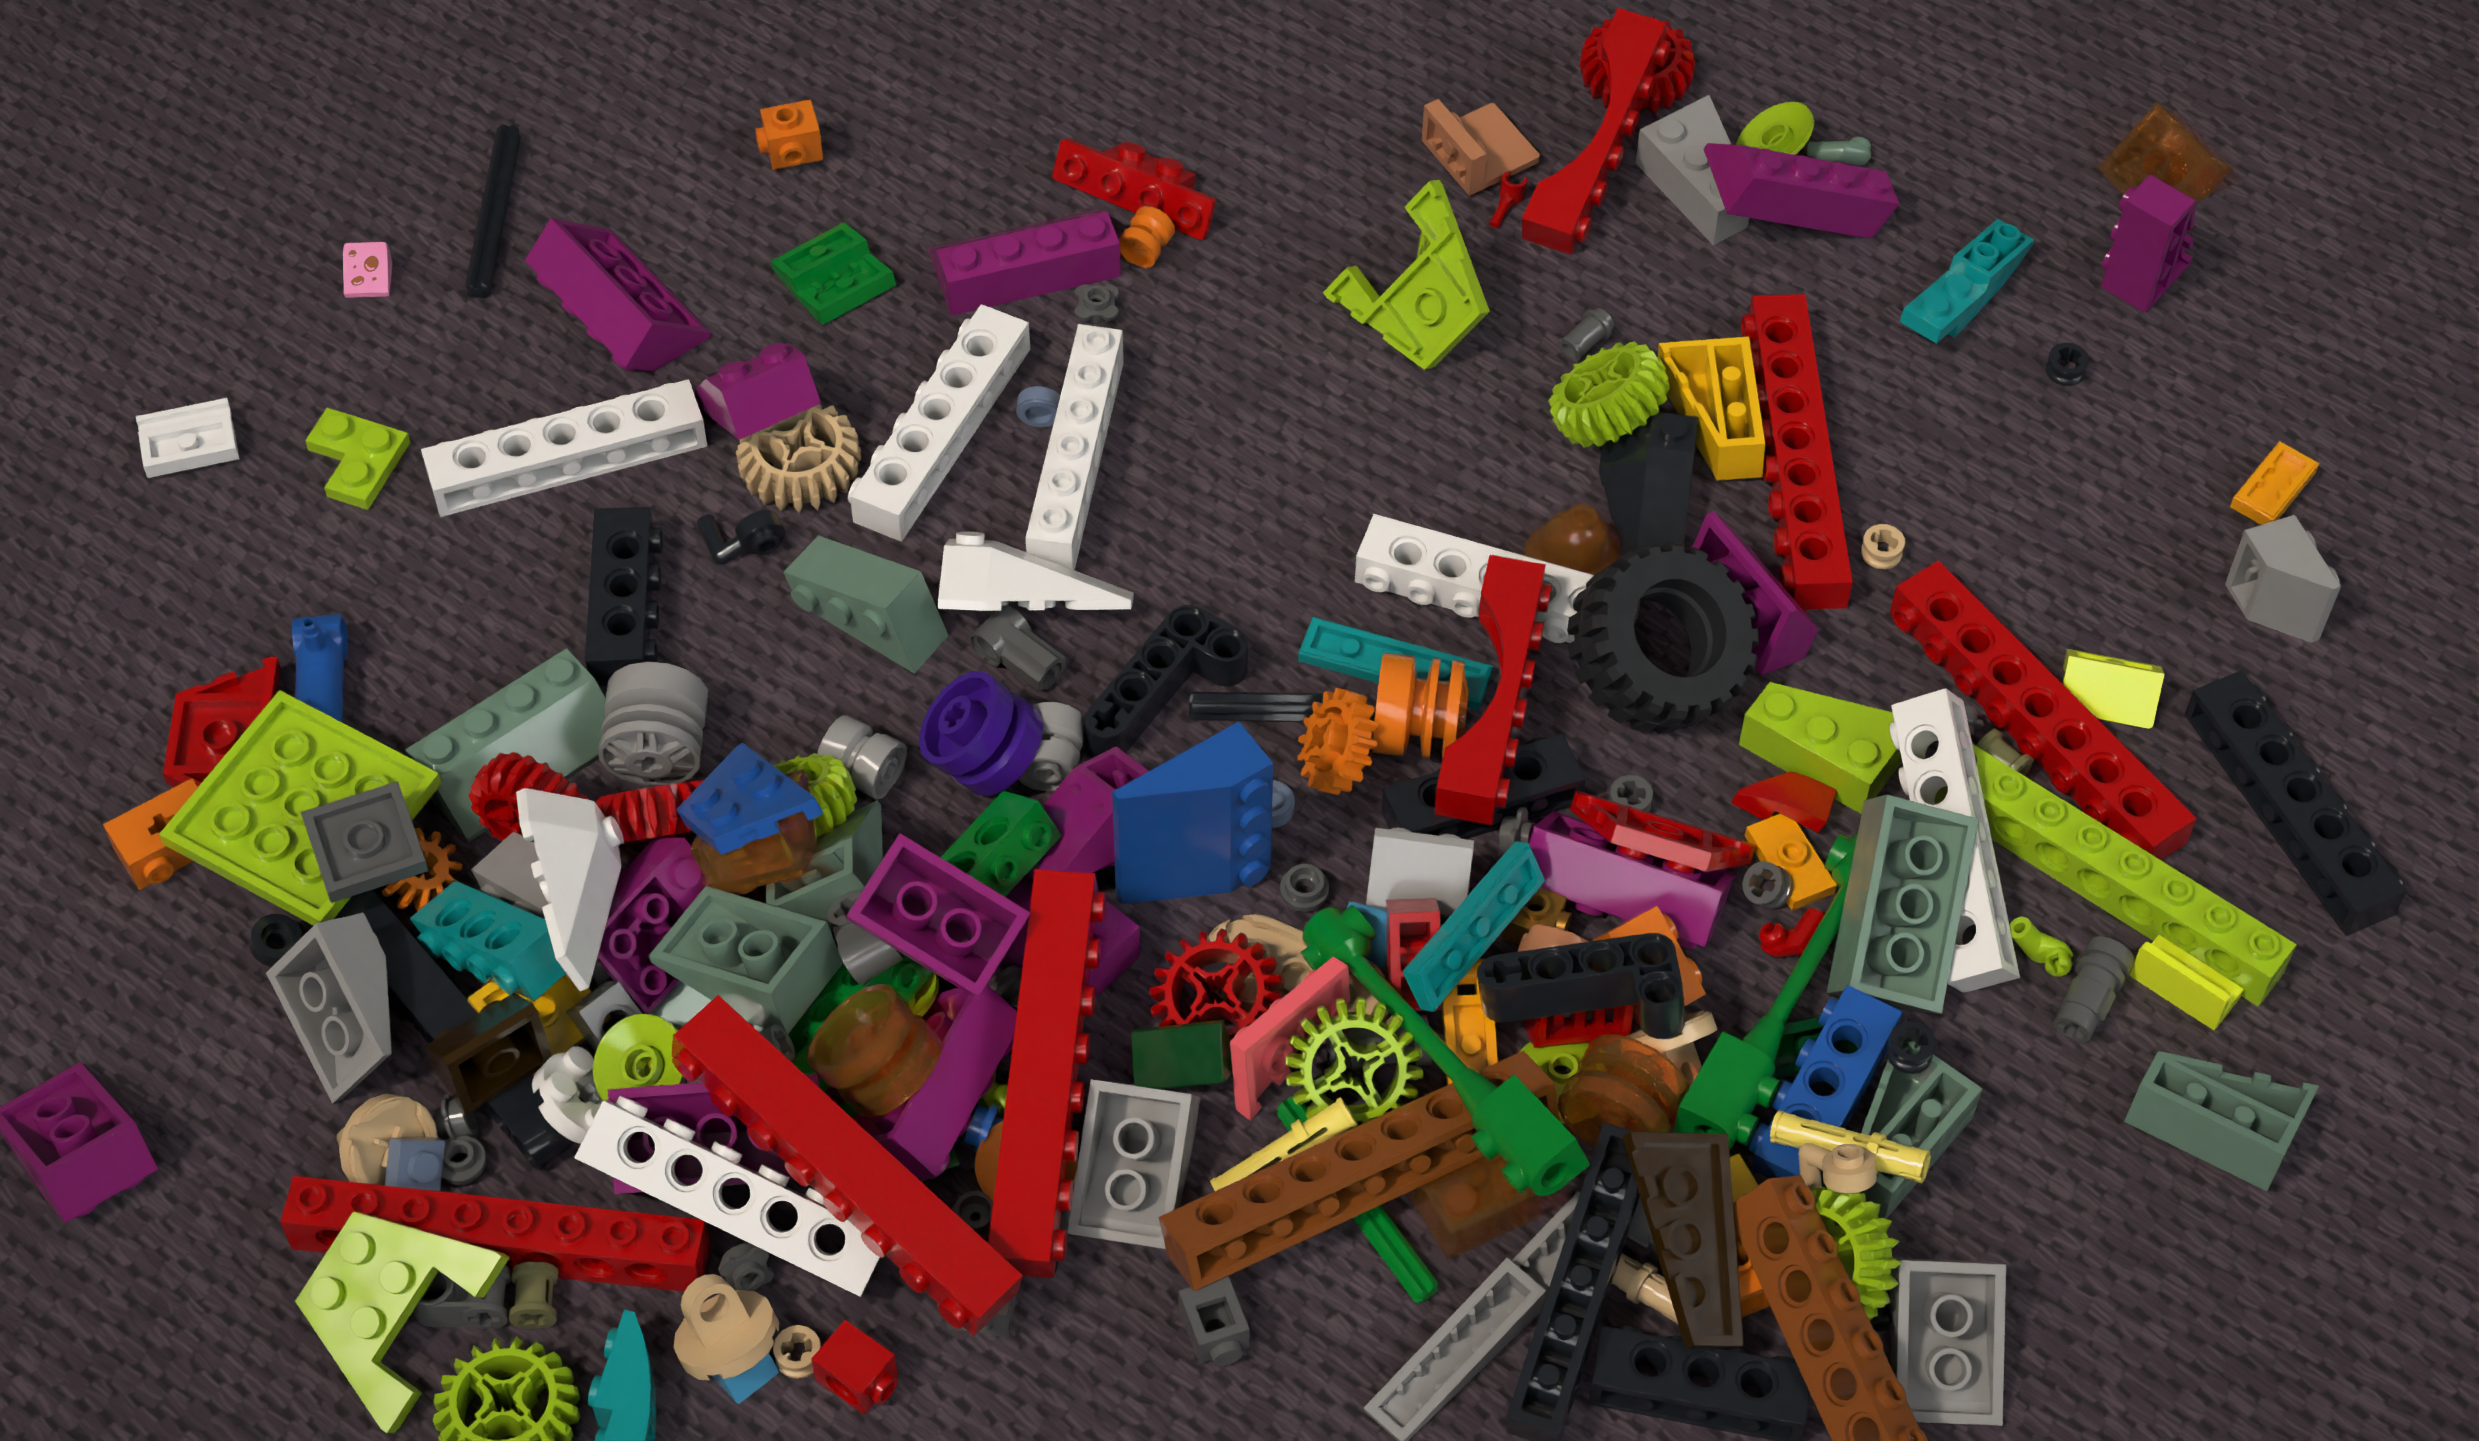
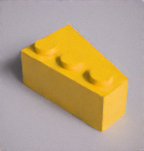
M1749 337L1658 343V357H1660L1666 368L1665 372L1669 377L1668 382L1671 387L1667 395L1679 415L1698 417L1695 444L1715 479L1718 481L1762 477L1765 439Z

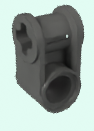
M856 890L845 893L836 899L830 906L827 916L838 943L837 950L843 963L859 985H863L902 961L905 957L898 950L845 919L862 892Z
M505 1265L484 1298L474 1297L439 1271L424 1295L431 1291L444 1292L443 1295L436 1300L430 1301L421 1298L412 1313L417 1322L428 1327H471L475 1329L503 1327L507 1324L509 1316L508 1310L504 1307L505 1288L511 1283L512 1271Z

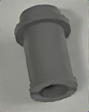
M1601 308L1587 310L1582 315V321L1558 341L1559 349L1574 362L1579 361L1598 341L1607 340L1612 335V329L1614 328L1613 319Z

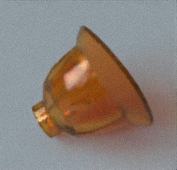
M1577 504L1555 514L1546 524L1541 525L1532 532L1526 540L1523 549V556L1595 575L1620 557L1619 547L1614 537L1609 533L1606 523L1594 508L1586 504Z

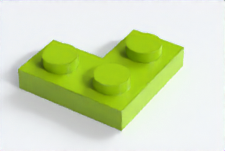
M330 408L325 409L305 440L309 451L341 461L324 487L327 497L366 510L370 508L411 443L407 432Z

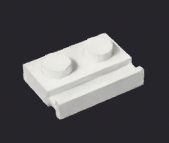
M223 398L136 416L143 467L147 478L239 459L228 399Z

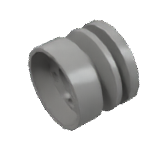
M642 662L629 664L615 671L608 680L605 720L602 723V737L599 743V761L606 770L622 780L639 785H669L681 783L692 778L700 768L703 744L702 729L705 726L708 704V689L703 681L687 669L668 663Z

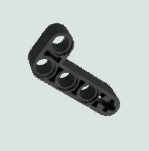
M1182 605L1173 609L1088 709L1085 715V743L1088 754L1094 758L1116 746L1126 753L1193 672L1220 686H1234L1243 681L1247 675L1248 640L1245 634L1199 607Z
M1646 933L1498 954L1482 961L1477 969L1483 1013L1490 1020L1496 1022L1520 1021L1636 1004L1640 1027L1650 1037L1668 1039L1679 1034L1685 1026L1683 985L1676 949L1670 938L1659 933Z

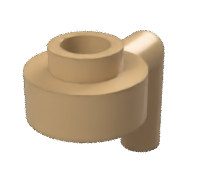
M1805 1143L1799 1148L1800 1176H1802L1809 1189L1822 1187L1821 1170H1823V1181L1826 1187L1839 1193L1865 1191L1871 1188L1877 1180L1874 1155L1859 1145L1842 1144L1835 1147L1833 1151L1813 1143Z

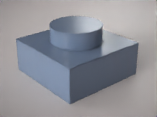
M435 1137L390 1138L385 1186L440 1191L445 1140Z

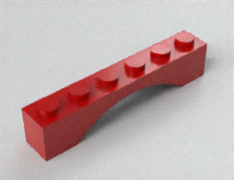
M1617 8L1602 41V67L1610 92V102L1603 123L1592 142L1575 160L1556 174L1538 182L1522 216V239L1569 255L1574 251L1578 241L1584 243L1587 239L1592 224V218L1589 217L1594 206L1600 207L1606 196L1608 182L1605 180L1610 170L1617 171L1623 157L1624 147L1621 144L1625 135L1632 136L1638 124L1640 112L1637 111L1641 100L1647 102L1652 94L1655 84V76L1652 75L1656 66L1663 67L1668 58L1671 42L1666 41V22Z
M1489 555L1481 590L1478 620L1490 637L1498 657L1501 679L1495 697L1483 716L1462 737L1445 748L1436 788L1434 815L1492 825L1496 807L1505 808L1510 779L1502 778L1505 767L1514 768L1519 739L1511 738L1513 727H1523L1527 700L1520 699L1522 688L1531 689L1536 661L1528 660L1530 650L1539 651L1544 623L1537 622L1536 620L1538 612H1548L1552 585L1544 584L1546 564Z

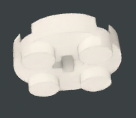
M572 1046L566 1053H557L551 1056L533 1077L532 1089L533 1094L538 1088L540 1089V1095L544 1102L538 1108L547 1122L569 1140L581 1144L603 1100L598 1094L594 1083V1059L592 1055L582 1047Z

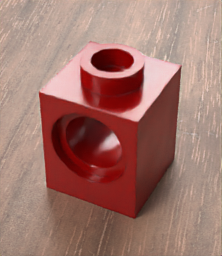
M846 1320L843 1321L811 1358L815 1381L863 1415L868 1412L874 1403L878 1405L885 1403L893 1394L898 1384L895 1354Z

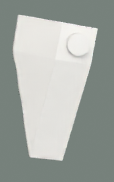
M958 532L956 533V539H948L944 545L938 609L1001 611L1002 606L1008 605L1009 601H1018V606L1026 607L1028 610L1052 608L1056 606V601H1065V607L1074 610L1131 609L1133 604V592L998 541L984 540V533Z
M524 788L516 792L520 827L524 840L528 843L534 840L535 850L539 858L538 861L531 864L534 878L539 882L542 892L548 901V904L544 905L542 909L555 958L578 990L582 991L589 988L620 874L621 859L619 845L624 843L623 834L613 816L605 817L597 804L592 800Z

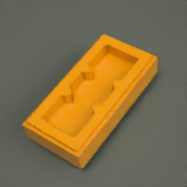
M2279 441L2233 497L2230 508L2260 525L2276 521L2316 474L2320 463Z
M1780 813L1746 827L1744 836L1749 843L1756 845L1754 852L1759 860L1780 866L1790 874L1793 890L1787 904L1791 911L1835 894L1837 887L1828 870L1825 869L1824 864L1796 821Z

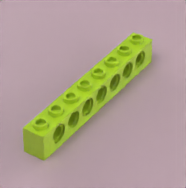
M1972 744L1993 841L2154 941L2158 935L2166 938L2242 987L2244 991L2241 996L2254 1005L2260 1006L2284 974L2297 944ZM1948 786L1938 790L1934 798V804H1939L1945 799L1948 793Z

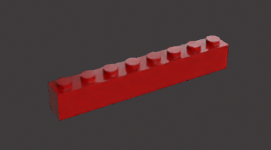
M1035 869L1029 911L1031 914L1028 919L988 1244L1023 1276L1054 1278L1056 1261L1064 1262L1067 1250V1230L1060 1229L1062 1211H1070L1072 1206L1073 1180L1066 1179L1068 1161L1076 1162L1078 1155L1079 1132L1071 1129L1073 1112L1082 1113L1084 1082L1077 1081L1079 1064H1087L1089 1059L1090 1034L1083 1033L1085 1016L1093 1017L1095 1009V986H1089L1088 984L1090 969H1099L1101 939L1094 938L1096 922H1104L1106 892L1098 891L1095 873Z
M719 995L673 1035L672 1062L678 1072L691 1082L697 1079L709 1090L712 1102L723 1114L729 1117L733 1114L737 1116L748 1127L747 1132L756 1145L767 1152L772 1149L786 1162L785 1168L797 1183L804 1187L810 1184L824 1197L823 1203L836 1219L841 1222L849 1220L862 1233L861 1239L870 1251L878 1257L883 1258L886 1255L900 1268V1276L911 1289L917 1293L925 1291L939 1304L938 1310L951 1326L956 1329L964 1327L974 1337L1017 1295L1023 1275Z

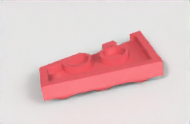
M1332 957L1320 968L1308 973L1297 987L1283 998L1274 1001L1263 1015L1249 1026L1240 1029L1230 1041L1235 1107L1248 1120L1251 1121L1262 1108L1261 1104L1256 1100L1270 1083L1273 1082L1280 1086L1286 1079V1076L1291 1073L1289 1066L1285 1063V1056L1296 1053L1299 1050L1290 1044L1291 1036L1300 1035L1307 1039L1310 1036L1302 1028L1301 1021L1304 1018H1308L1319 1026L1323 1022L1318 1016L1317 1007L1324 1005L1330 1017L1338 1015L1336 1008L1337 999L1343 998L1346 1005L1350 1002L1348 965Z

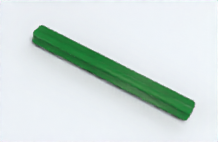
M1293 1096L1282 1101L1277 1107L1278 1118L1288 1131L1292 1130L1290 1124L1298 1119L1302 1122L1308 1120L1306 1117L1307 1105L1305 1103L1296 1105ZM1381 1205L1353 1218L1414 1302L1423 1303L1437 1293V1280Z

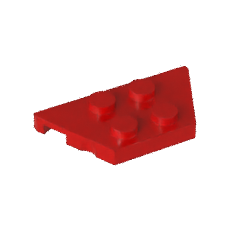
M278 657L263 659L264 667L237 677L235 672L232 671L215 678L213 682L207 685H197L176 693L163 775L168 785L176 787L193 778L196 785L200 786L277 694L281 671Z
M1577 790L1570 807L1573 813L1610 843L1619 845L1618 851L1638 859H1646L1647 854L1666 859L1665 864L1668 867L1683 873L1692 874L1695 868L1708 872L1749 865L1756 847L1755 844Z

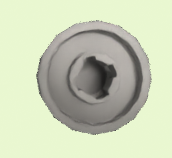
M1043 702L1033 705L1040 712L1043 722L1041 744L1032 763L1019 780L1022 784L1033 790L1054 792L1074 767L1080 765V750L1084 740L1085 718L1077 709L1058 702Z
M842 715L829 727L822 739L817 754H820V756L833 755L834 759L842 760L844 767L848 769L855 788L878 800L886 796L899 779L905 766L907 747L904 743L887 734L881 735L876 733L873 735V729L869 725L849 715Z

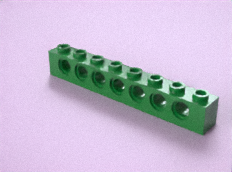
M1002 791L940 858L1006 897L1062 835L1039 801ZM904 955L905 958L863 985H859L843 963L789 1032L788 1036L795 1050V1059L791 1062L805 1075L818 1074L819 1088L825 1092L875 1036L881 1032L931 978L934 972Z

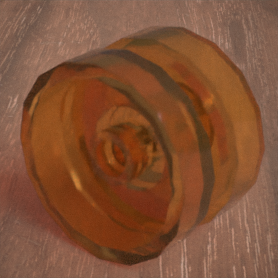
M877 984L865 987L848 997L831 1012L818 1028L809 1046L807 1060L811 1069L828 1086L837 1088L841 1099L860 1116L872 1118L885 1115L899 1107L920 1089L937 1064L941 1054L942 1041L937 1032L921 1016L913 1014L908 1002L892 986Z
M1601 1035L1591 1041L1580 1060L1578 1072L1572 1075L1559 1096L1558 1110L1563 1121L1578 1137L1596 1147L1604 1122L1634 1132L1669 1133L1670 1124L1676 1121L1679 1105L1689 1090V1085L1686 1077L1678 1067L1658 1050L1636 1039L1621 1035Z

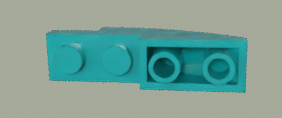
M1997 219L1954 255L1949 270L1903 309L1899 322L1936 344L1947 334L1952 337L1957 336L2006 283L2032 248L2034 239L2020 232L2017 227Z
M624 1310L619 1327H612L607 1335L604 1348V1357L607 1359L603 1374L602 1376L595 1375L589 1390L588 1405L593 1407L598 1427H601L594 1441H655L656 1396L649 1355L635 1312Z

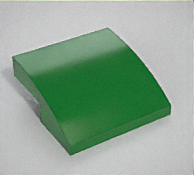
M845 222L770 261L772 269L780 280L821 325L834 320L896 286L893 271L870 254L867 240Z

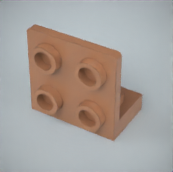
M1439 99L1424 105L1422 142L1469 196L1500 182L1502 175L1507 171H1510L1512 176L1539 163L1540 154L1496 104H1487L1462 117H1458L1456 113L1450 112Z

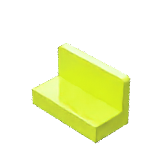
M2072 649L2066 650L2063 665L2065 674L2062 684L2097 719L2148 729L2153 727L2164 679V672L2161 666Z
M2158 935L2152 943L2145 942L2141 946L2129 975L2214 1031L2241 998L2244 991L2242 987L2161 935Z

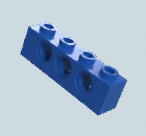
M1849 985L1846 986L1839 1000L1830 997L1818 1021V1024L1824 1026L1816 1041L1808 1038L1803 1045L1795 1063V1066L1801 1069L1793 1084L1786 1080L1783 1082L1774 1099L1772 1108L1801 1118L1846 1129L1887 1053L1890 1034L1900 1024L1902 1011ZM1840 1040H1848L1853 1042L1859 1050L1851 1054H1844L1837 1051L1833 1044ZM1816 1082H1826L1832 1085L1836 1092L1829 1096H1820L1815 1094L1810 1089V1086ZM1772 1122L1770 1126L1761 1123L1749 1146V1151L1754 1153L1752 1170L1767 1178L1800 1176L1799 1149L1771 1143L1770 1131Z

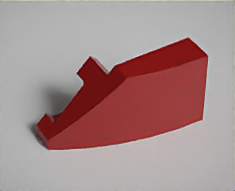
M1790 771L1739 789L1733 796L1731 804L1762 820L1770 818L1777 811L1819 833L1827 823L1837 790L1822 782Z

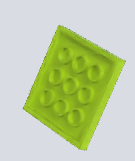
M279 690L159 833L163 845L314 926L317 923L333 920L351 897L330 902L301 812L398 781L412 821L442 782L438 772Z

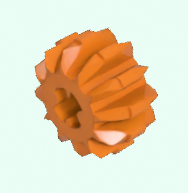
M414 828L428 871L418 878L412 876L390 883L382 890L383 896L388 897L397 892L400 895L397 907L402 910L413 900L415 909L418 912L452 882L457 881L452 875L458 874L462 870L463 864L448 860V857L456 851V845L449 844L444 849L439 847L438 844L441 840L440 832L434 831L425 841L422 830Z

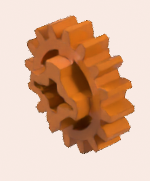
M1335 688L1334 693L1329 691L1323 693V703L1314 701L1312 704L1313 714L1309 718L1305 717L1303 721L1307 727L1306 734L1299 736L1298 739L1300 743L1304 744V747L1297 756L1298 761L1305 762L1300 774L1302 777L1309 778L1308 786L1310 788L1340 795L1341 791H1352V780L1357 782L1363 780L1362 769L1372 764V760L1368 756L1369 750L1377 747V741L1371 739V736L1378 728V722L1370 720L1375 708L1372 705L1366 704L1367 697L1365 695Z

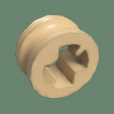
M1888 524L1874 525L1866 531L1863 537L1861 555L1864 561L1874 568H1893L1899 564L1902 558L1905 538L1896 527ZM1878 542L1888 543V551L1878 550Z
M795 1325L787 1327L778 1334L773 1345L776 1366L781 1373L796 1379L808 1377L814 1373L811 1358L821 1348L819 1337L815 1331L806 1326ZM794 1343H804L806 1351L812 1349L811 1352H804L802 1354L801 1361H791L790 1353L784 1355V1352L793 1351Z

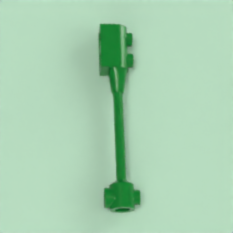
M1858 832L1853 835L1852 839L1840 834L1830 850L1825 863V869L1832 872V879L1835 881L1839 891L1767 1015L1763 1016L1742 1040L1725 1032L1721 1033L1679 1105L1673 1133L1728 1134L1729 1151L1735 1141L1745 1146L1750 1142L1759 1122V1118L1751 1113L1757 1103L1769 1108L1780 1085V1080L1774 1078L1773 1075L1775 1073L1774 1064L1785 1029L1784 1025L1839 931Z
M1351 905L1343 912L1336 907L1326 908L1316 913L1308 921L1302 934L1303 942L1307 947L1300 952L1312 970H1317L1332 957L1337 958L1348 965L1349 975L1353 974L1378 1002L1385 1004L1386 1010L1390 1015L1398 1013L1403 1018L1401 1024L1403 1029L1412 1034L1416 1043L1453 1081L1458 1095L1472 1118V1125L1477 1130L1470 1137L1472 1142L1489 1162L1498 1154L1504 1159L1507 1164L1500 1171L1517 1193L1522 1194L1530 1188L1538 1196L1551 1195L1564 1187L1590 1165L1576 1138L1515 1074L1497 1087L1474 1069L1468 1068L1368 961L1372 948L1370 941L1377 935L1355 906Z

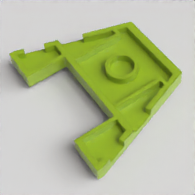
M1440 180L1429 181L1404 207L1427 237L1430 246L1380 297L1357 266L1347 267L1323 292L1326 298L1333 303L1339 302L1349 309L1351 316L1361 324L1368 323L1383 334L1382 339L1424 370L1435 367L1490 312L1444 186Z
M353 1212L295 1302L380 1429L386 1433H395L422 1392L385 1366L381 1360L431 1282L440 1271L474 1297L484 1298L510 1257L499 1251L422 1231L418 1228L365 1213Z

